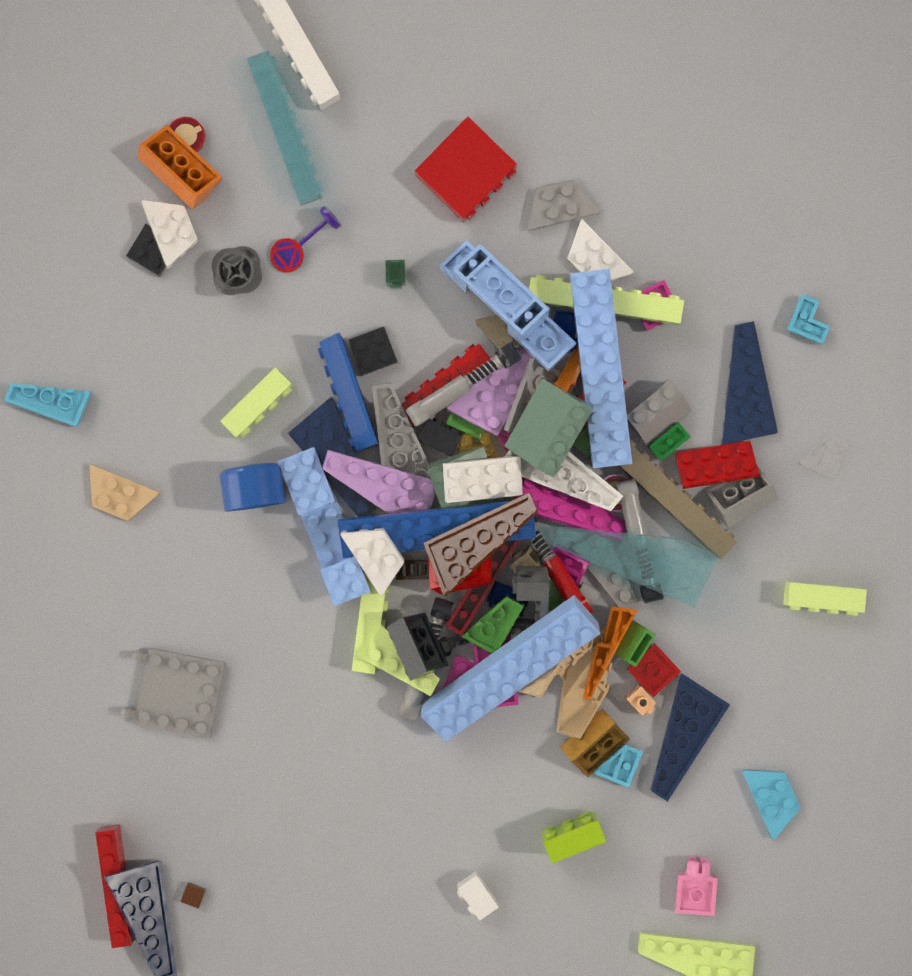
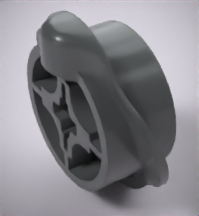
M247 246L226 248L220 250L213 257L211 265L213 280L216 289L220 293L225 295L250 293L259 287L262 281L260 258L254 249ZM234 255L243 256L241 260L239 259L234 264L227 260ZM247 261H249L251 266L250 276L245 271ZM223 266L228 269L227 280L223 276ZM234 267L239 268L240 274H235ZM238 278L247 281L238 287L231 286L232 282H235Z

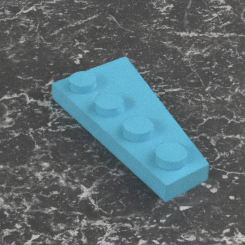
M11 383L4 401L78 428L92 392Z

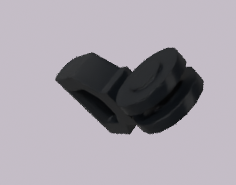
M461 635L452 638L444 636L438 640L445 657L450 656L453 648L456 647L454 639L460 640L458 646L468 644L470 641ZM443 641L448 642L450 645V650L444 652L441 643Z

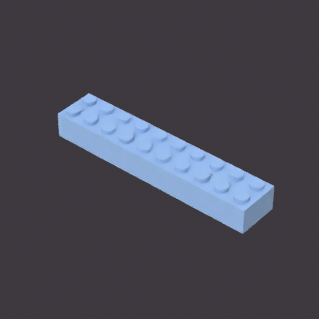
M610 268L570 273L584 401L594 407L587 419L592 468L632 464Z
M573 595L422 703L421 717L447 742L600 634L598 621Z

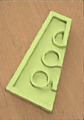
M382 624L380 625L362 659L431 696L440 678L433 672L410 681L397 655V650L389 636L388 630Z

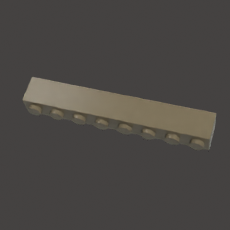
M630 439L632 464L617 466L631 479H635L636 483L717 559H722L737 543L733 539L735 536L728 529L724 531L719 526L721 523L714 516L709 517L705 513L707 510L700 503L695 504L691 500L692 496L686 490L681 491L677 487L678 483L672 477L667 478L663 474L664 470L658 464L653 465L649 461L650 457L644 451L639 452L635 448L636 444Z

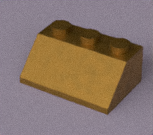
M602 708L599 712L595 713L581 739L570 737L565 740L560 748L570 761L583 774L589 777L595 769L623 744L628 742L630 738Z

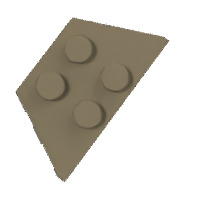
M498 315L475 319L478 328H481L497 350L510 342L516 350L523 349L507 333L508 324Z

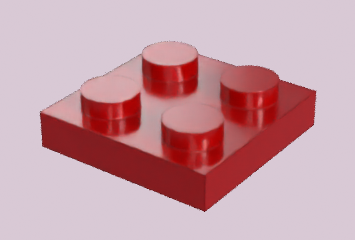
M655 643L646 650L636 667L629 665L626 668L653 698L681 672Z

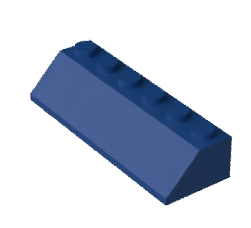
M340 332L319 342L321 347L318 348L321 359L325 358L327 365L324 366L327 377L331 376L332 378L331 390L333 395L337 394L339 402H336L339 412L344 413L346 420H343L345 430L350 431L352 437L349 438L351 448L361 452L378 446V439L343 337Z

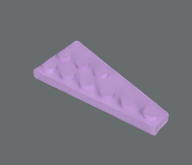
M524 348L516 350L522 358L507 369L501 368L496 370L497 372L494 371L492 375H488V378L485 377L483 381H479V384H474L471 392L453 402L446 410L497 437L509 416L529 358L534 357Z
M331 450L327 451L322 467L323 470L388 514L429 510L436 493L430 478Z

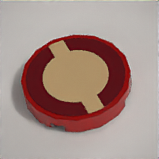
M184 116L177 118L170 124L169 127L194 151L198 152L202 149L206 135L199 121L192 117Z

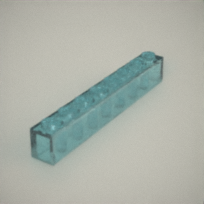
M265 51L248 57L247 61L300 205L303 206L322 199L321 192H324L321 182L315 179L314 175L318 173L314 162L310 164L308 160L311 154L308 146H303L301 139L304 138L301 127H296L295 121L298 119L295 110H290L288 103H291L288 91L284 92L282 89V85H285L281 73L277 74L275 68L278 67L275 56H270L269 51Z

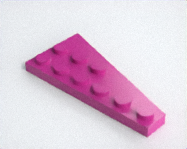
M522 477L523 495L527 493L532 495L539 511L535 517L619 542L623 540L626 526L625 521L607 509ZM523 495L515 496L514 500L517 499V498H519V497H521V496H523Z

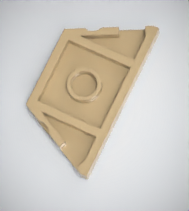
M90 465L92 507L130 521L160 494V492L95 465Z

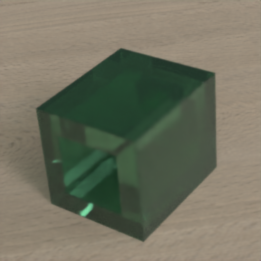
M385 260L386 285L390 286V289H401L402 286H406L405 260Z

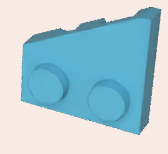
M623 744L595 769L594 774L629 788L643 751Z

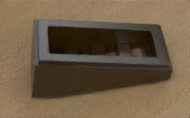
M405 560L403 564H406V576H403V565L396 574V580L429 579V565L428 575L426 565L428 560ZM411 564H413V576H411ZM419 564H421V575H419Z

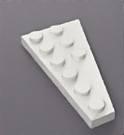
M509 450V452L504 457L518 455ZM568 452L554 478L521 458L522 477L611 511L623 497L620 492L571 452Z

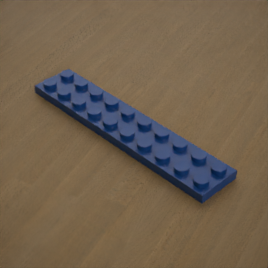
M511 501L338 519L339 535L342 531L357 532L364 529L384 528L399 552L426 550L424 542ZM534 517L507 541L536 538ZM340 535L343 558L354 557Z

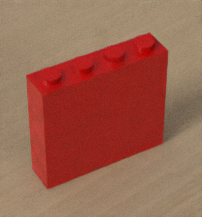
M467 116L414 170V173L464 223L467 219L470 221L477 214L476 210L480 206L484 207L490 201L489 196L493 192L498 193L504 186L502 183L507 178L510 180L517 173V163Z

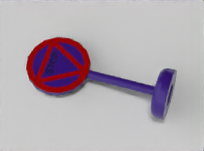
M325 205L320 209V213L325 220L301 241L297 242L290 238H283L275 242L270 251V259L276 269L285 273L297 270L303 262L304 253L301 246L327 223L334 229L342 226Z

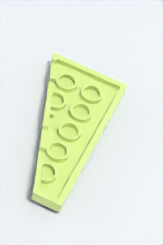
M640 932L639 954L687 976H753L754 944Z

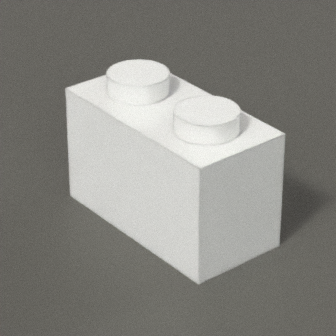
M477 871L457 884L458 896L462 901L466 900L469 905L467 907L473 917L477 916L479 921L499 908L498 901Z

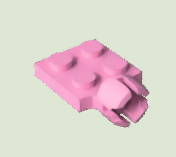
M696 856L690 857L687 860V870L684 873H678L675 902L676 913L715 915L718 878L715 875H710L711 864L708 859L699 857L698 862L696 861Z

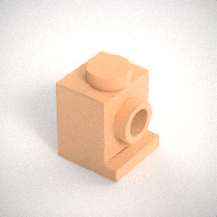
M639 684L625 696L642 716L644 714L648 716L655 710L654 705L656 702ZM642 699L646 700V704L644 706H641L639 704L640 700Z

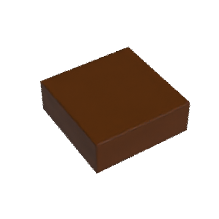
M188 882L181 902L199 909L206 888Z

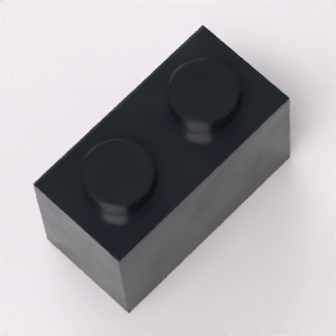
M437 418L428 419L417 439L451 457L462 438L459 435L460 431L451 426L447 429L442 426L443 422Z

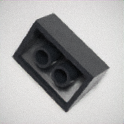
M425 612L403 617L386 627L410 681L449 666Z

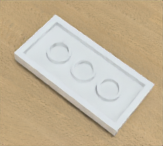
M519 456L443 463L446 503L523 495L521 457Z

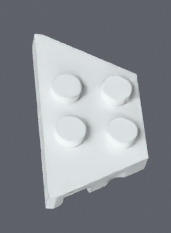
M143 200L141 201L142 207L166 268L169 269L172 267V263L186 254V251L198 242L185 206Z
M583 219L580 221L567 258L578 272L610 268L611 281L631 275L634 271Z
M384 528L364 529L357 532L342 531L341 537L379 595H383L404 563L402 555Z

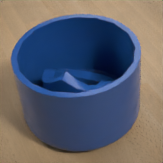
M259 463L223 470L219 475L225 512L286 503L281 469L277 463Z

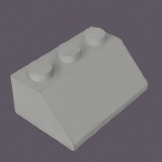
M669 380L627 414V422L645 446L648 447L690 413L691 409L682 393Z
M759 467L760 474L757 478L719 483L705 490L718 516L728 528L778 500L774 485Z

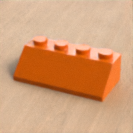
M168 125L164 126L139 146L137 158L192 210L206 200L222 180V176Z

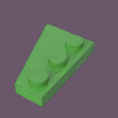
M508 595L505 596L470 627L462 637L488 652L494 653L501 647L524 604Z

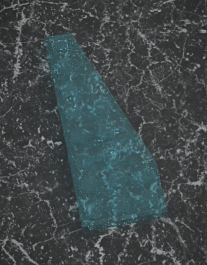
M564 526L559 527L552 542V545L693 608L719 556L682 538L647 536L643 534L588 530Z

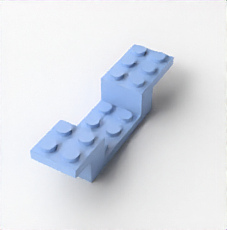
M466 240L439 265L440 269L466 294L472 290L508 324L507 333L546 370L550 371L576 346V342L548 317L549 308L481 244L475 248Z
M315 447L279 460L278 464L298 515L302 516L322 567L320 571L333 605H339L371 592L364 575V570L355 556L343 558L337 521L338 519H344L332 486L328 483Z

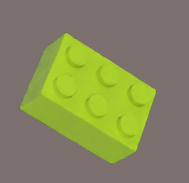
M590 811L580 814L577 819L572 820L570 818L564 820L560 826H549L541 833L552 864L607 842L595 813H590Z

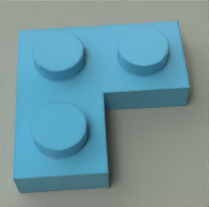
M801 294L786 331L818 344H824L830 326L813 319L820 301Z

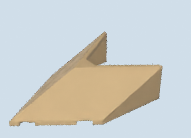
M606 627L600 629V634L519 690L521 693L541 698L554 676L558 675L563 680L557 724L558 733L581 739L609 691L607 676L608 672H611L612 659L591 699H583L596 643L603 642Z

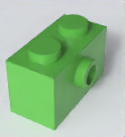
M632 620L615 655L636 667L656 634Z

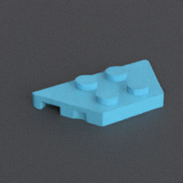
M743 769V775L771 839L774 840L801 809L791 784L784 771L771 772L767 770L753 771Z

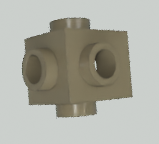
M530 545L523 551L518 550L512 556L513 560L509 566L516 573V566H540L542 557H539L538 552Z

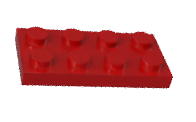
M751 441L675 452L674 455L682 489L757 478L760 474Z

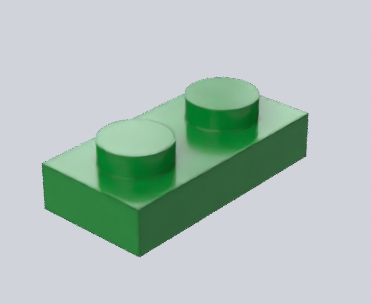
M677 422L648 447L659 461H662L691 436Z

